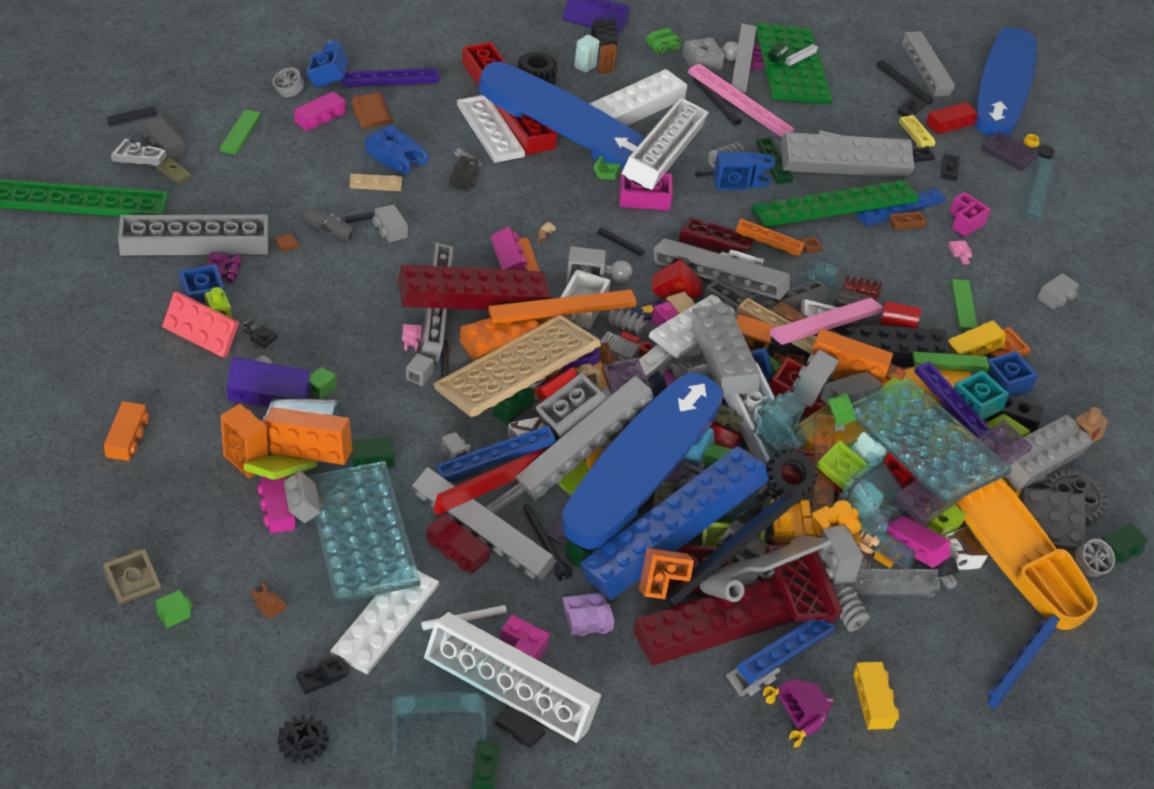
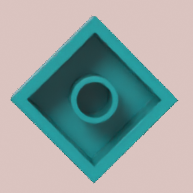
M983 370L955 383L954 389L982 420L1003 410L1009 393Z

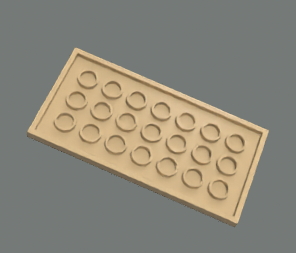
M558 315L438 380L433 385L437 392L472 418L481 414L482 411L496 406L500 401L512 397L518 391L528 388L534 382L546 378L552 372L562 369L563 366L570 362L578 360L579 357L594 351V349L601 346L600 340L563 316Z

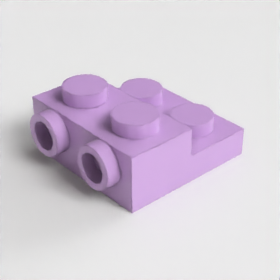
M594 593L562 598L571 635L586 636L589 633L595 632L605 634L613 630L614 618L610 604H607L604 594Z

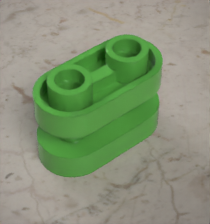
M670 28L653 31L646 38L647 44L657 54L677 50L681 45V39Z

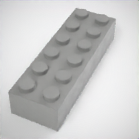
M718 305L692 308L691 328L713 380L722 389V396L758 392L761 373L730 306Z
M1067 414L1005 447L995 459L1002 467V475L1017 491H1020L1075 460L1094 442L1076 424L1075 420Z

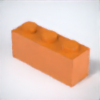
M122 401L104 443L105 457L130 461L132 454L137 453L138 439L141 440L143 438V427L149 423V413L146 411V405Z

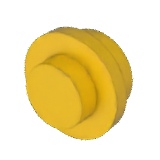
M1028 134L1024 138L1023 143L1031 148L1038 147L1039 137L1034 134Z

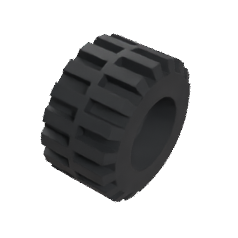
M594 19L591 27V36L599 40L597 58L599 59L601 46L614 43L618 47V32L614 19Z
M529 52L528 54H523L518 59L517 68L548 83L555 84L557 61L553 57L545 53Z
M785 448L771 457L765 464L769 479L765 483L768 485L766 488L767 492L772 491V497L774 498L781 496L787 490L797 492L801 498L809 494L814 489V484L818 480L815 477L818 475V470H814L816 463L815 461H810L812 458L810 455L805 456V451L803 450L797 452V448H792L791 450ZM783 465L792 466L797 470L799 474L798 485H790L783 480L781 476V467Z

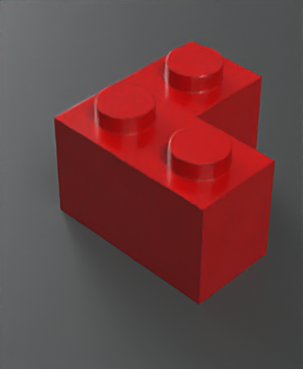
M680 259L652 275V291L661 299H666V297L672 296L675 293L685 292L694 300L702 295V280Z

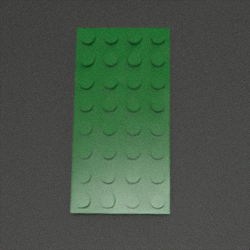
M764 22L754 23V26H757L755 36L757 44L760 46L759 51L762 54L763 68L771 99L832 104V95L818 49L816 53L791 66L785 64L786 57L812 44L817 46L812 29L766 24ZM777 43H784L788 47V54L779 63L770 62L768 59L769 50Z

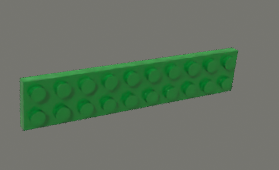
M0 179V208L106 216L164 215L168 200V191Z
M897 180L896 182H883L877 185L853 187L847 190H836L828 193L822 192L816 195H805L804 197L797 198L791 197L767 203L760 202L751 205V210L763 227L914 203L918 202L919 195L904 180Z

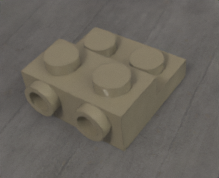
M145 549L131 550L126 553V556L121 558L112 557L103 564V573L110 589L112 588L118 605L161 590V585Z

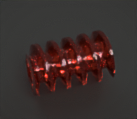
M846 275L843 292H845L846 298L852 293L853 299L859 295L860 300L866 296L867 299L873 297L877 302L881 292L882 281L878 285L877 280H874L871 284L870 279H866L864 283L863 278H859L857 282L856 276H853L850 281L849 275Z

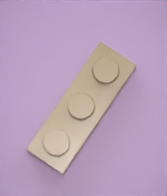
M377 174L350 175V189L401 191L402 176Z

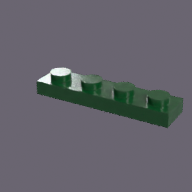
M757 138L756 145L760 153L770 155L775 159V166L769 170L776 184L792 183L793 176L790 170L783 171L782 155L773 138Z

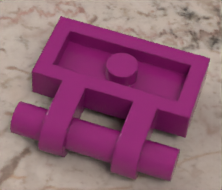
M210 252L206 266L216 264L221 280L222 278H227L226 281L228 283H233L238 275L237 269L241 266V256L235 254L232 259H229L228 254Z

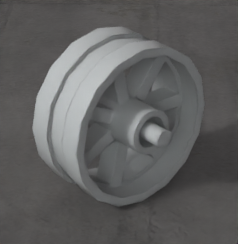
M296 68L282 69L273 78L275 89L283 97L295 96L304 88V79Z
M1092 539L1079 545L1076 549L1075 562L1084 575L1098 577L1112 570L1115 556L1112 548L1105 541ZM1099 566L1103 569L1102 572H1099Z

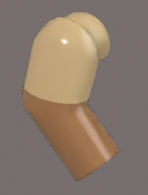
M551 222L545 223L538 230V242L546 243V234H552V231L555 232L556 227Z

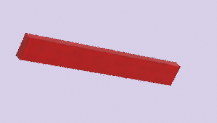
M551 446L534 451L437 494L433 511L439 515L516 480L515 476Z

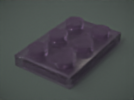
M999 131L981 146V150L1020 171L1032 163L1039 154V152Z

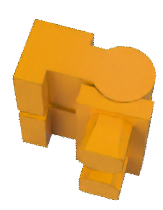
M801 500L800 503H796L772 523L774 540L776 542H791V540L802 534L813 536L809 500Z
M844 500L837 501L831 508L825 506L812 513L814 537L820 538L822 529L845 524L856 544L862 541V536L859 534L861 523L858 519V511L855 508L852 509L849 502Z

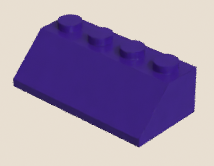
M568 0L562 20L591 28L594 19H614L619 36L628 22L630 6L611 0Z
M233 357L227 383V396L229 400L234 402H246L254 406L262 405L270 408L277 407L305 411L310 399V371Z

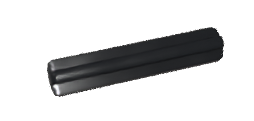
M152 106L108 116L107 122L109 126L144 119L156 116L157 110Z

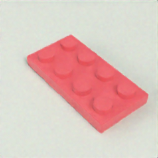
M174 292L162 327L224 358L229 353L239 322L180 292Z

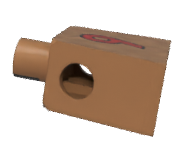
M1092 407L1090 411L1077 417L1075 420L1076 424L1088 434L1093 442L1103 438L1108 420L1097 407Z

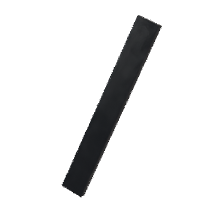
M790 490L784 492L692 570L690 581L679 580L667 591L665 600L673 605L680 602L801 499L799 494Z

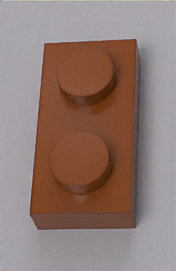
M614 43L600 47L598 63L600 75L614 72L617 46Z
M921 211L890 214L889 221L894 230L926 227L927 224Z

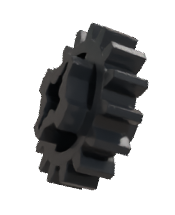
M302 715L300 720H297L294 716L292 717V723L284 722L285 728L279 729L277 740L279 751L284 752L285 759L292 756L293 763L297 759H301V763L304 764L305 759L308 758L311 762H314L315 755L322 757V750H327L329 734H327V727L322 726L321 720L314 722V716H311L308 720L305 719V715Z

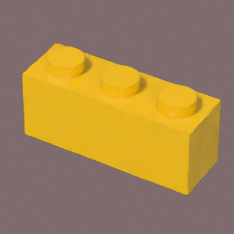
M994 320L984 323L977 328L950 338L948 340L950 352L957 355L983 356L1004 347L1006 333Z
M883 662L857 663L853 676L867 729H892L895 722L899 719V711L894 706V693L889 688V675L887 670H884Z

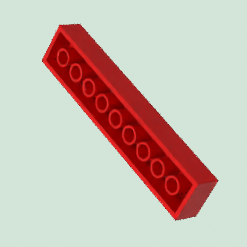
M492 41L462 47V64L477 86L481 73L487 65L492 62L507 64ZM495 105L524 149L525 155L556 149V131L526 114L523 117H515Z

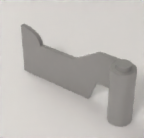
M802 534L791 540L790 545L773 552L719 568L700 584V588L706 594L737 602L743 597L744 586L740 581L731 578L747 571L766 572L831 545V541Z

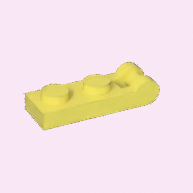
M914 115L900 117L899 124L916 142L918 148L935 146L934 138Z

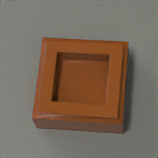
M291 233L274 238L275 244L282 253L299 248V243Z
M816 237L800 239L801 242L805 243L803 249L806 254L822 252L823 248Z

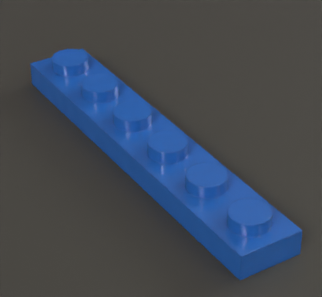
M935 188L919 193L918 202L866 210L857 213L856 217L868 227L889 220L890 214L914 212L945 202L946 197Z
M547 425L436 465V469L441 477L450 482L551 446L556 443L550 426Z
M1052 614L1048 621L1045 619L1042 621L1038 628L1040 632L1038 634L1036 632L1033 633L1028 641L1030 645L1023 646L1018 655L1020 658H1014L1008 668L1010 669L1009 673L1005 671L998 681L1000 685H994L988 696L991 699L988 705L994 709L998 707L1054 632L1060 618Z
M809 620L741 662L736 669L751 685L832 634L836 627L832 623H826L825 620Z

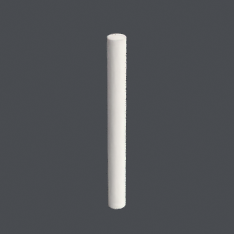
M502 605L455 616L467 622L506 614L507 611L506 606ZM438 619L421 622L422 630L433 629L435 621Z

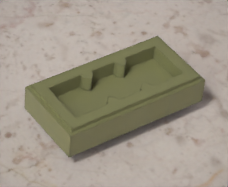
M170 157L156 166L160 172L176 185L191 178V174Z

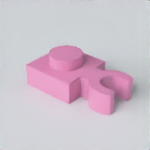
M403 324L402 341H405V351H407L408 346H414V350H418V342H421L422 325Z

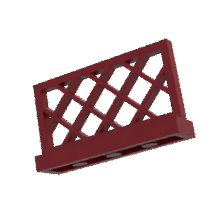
M690 217L685 227L681 229L678 242L721 254L722 251L730 252V250L748 254L754 239L744 237L733 229Z
M769 545L765 550L768 554L787 545ZM817 550L799 559L792 560L791 562L797 565L796 569H793L786 563L773 568L794 621L825 620L826 623H833L843 612ZM782 568L792 575L790 579L782 573ZM799 568L805 571L807 578L798 572ZM794 577L804 583L803 587L793 581ZM789 586L797 592H799V595L795 596L794 594H792L789 590ZM807 586L812 588L814 595L805 590ZM802 595L812 601L810 605L800 599ZM814 604L820 607L822 613L813 608ZM796 605H799L807 612L805 614H799Z

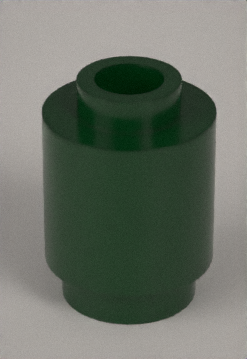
M777 43L768 52L769 61L779 63L788 54V47L784 43Z

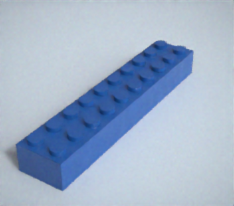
M736 446L580 562L586 581L608 599H614L641 578L647 548L676 552L767 483L769 479L765 464L739 446Z

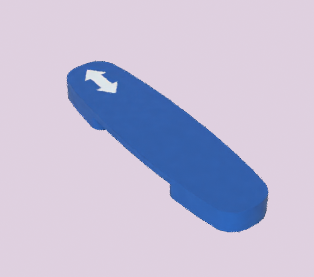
M1008 27L1002 29L997 36L984 67L975 104V111L978 114L974 126L979 132L992 137L1006 138L1011 136L1027 100L1035 70L1037 41L1032 33Z
M492 62L481 73L478 89L484 97L515 117H523L526 114L559 134L591 149V157L595 161L598 160L599 156H604L605 163L621 164L622 170H624L630 155L645 139L636 131L598 108L519 68L503 62Z
M687 373L675 380L652 400L605 450L571 495L562 514V531L564 535L580 547L597 549L617 536L638 515L639 507L669 476L691 447L702 440L712 425L721 407L722 389L712 379L699 373Z

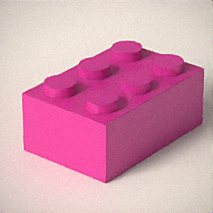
M621 170L619 207L670 211L672 174L665 173L651 190L644 188L634 180L628 179L622 174L623 170Z

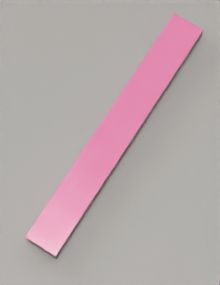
M700 63L689 68L688 73L780 137L783 138L786 132H794L793 127Z
M872 298L864 299L773 328L769 335L783 345L817 334L820 328L829 330L881 313L883 306Z

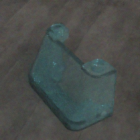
M876 459L854 474L846 483L838 501L844 500L849 502L852 509L855 508L858 511L861 530L873 538L879 533L883 534L889 526V523H887L888 519L899 511L902 516H906L912 508L910 498L885 462L880 459Z

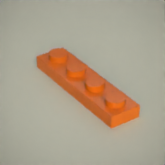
M741 218L735 232L744 237L753 238L757 242L766 243L775 249H781L790 255H797L799 257L805 244Z

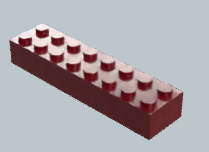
M401 265L397 279L402 307L488 310L489 306L551 298L543 271Z
M788 573L784 574L789 579L791 578ZM775 576L745 585L743 597L737 602L708 596L638 617L635 621L633 633L651 666L795 621ZM789 586L790 592L798 596L799 592ZM801 596L800 599L806 603L803 596ZM796 605L799 614H805L806 610Z

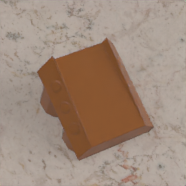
M379 91L368 95H355L352 99L353 113L358 117L362 129L393 123L383 95Z

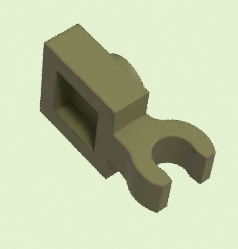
M721 404L714 422L722 426L728 424L736 433L743 429L742 426L738 425L743 419L737 416V412Z

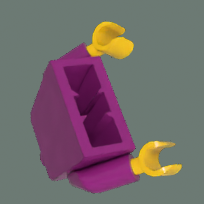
M793 678L777 685L778 688L776 689L767 686L763 691V696L769 695L766 697V703L772 704L776 701V695H778L797 729H802L801 731H792L789 736V740L792 738L799 739L793 746L799 747L802 744L803 737H809L826 722L827 714L833 706V699L829 695H824L816 683L804 682Z

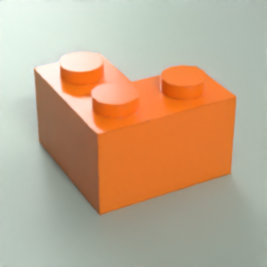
M647 548L639 590L645 597L665 599L669 579L690 581L694 560L686 553Z

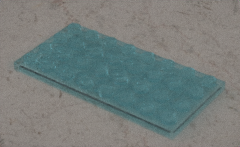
M909 378L851 403L856 422L945 505L1011 474L1012 468Z
M385 461L307 476L316 485L321 513L315 516L314 519L335 604L421 586Z

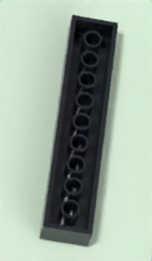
M788 320V321L792 323V322H795V321H798V320ZM847 323L827 330L893 353L889 366L914 367L913 352L951 354L946 330ZM771 337L767 347L771 357H773L775 352L786 356V353L805 356L804 361H808L811 356L810 353L791 342L781 345L773 337Z

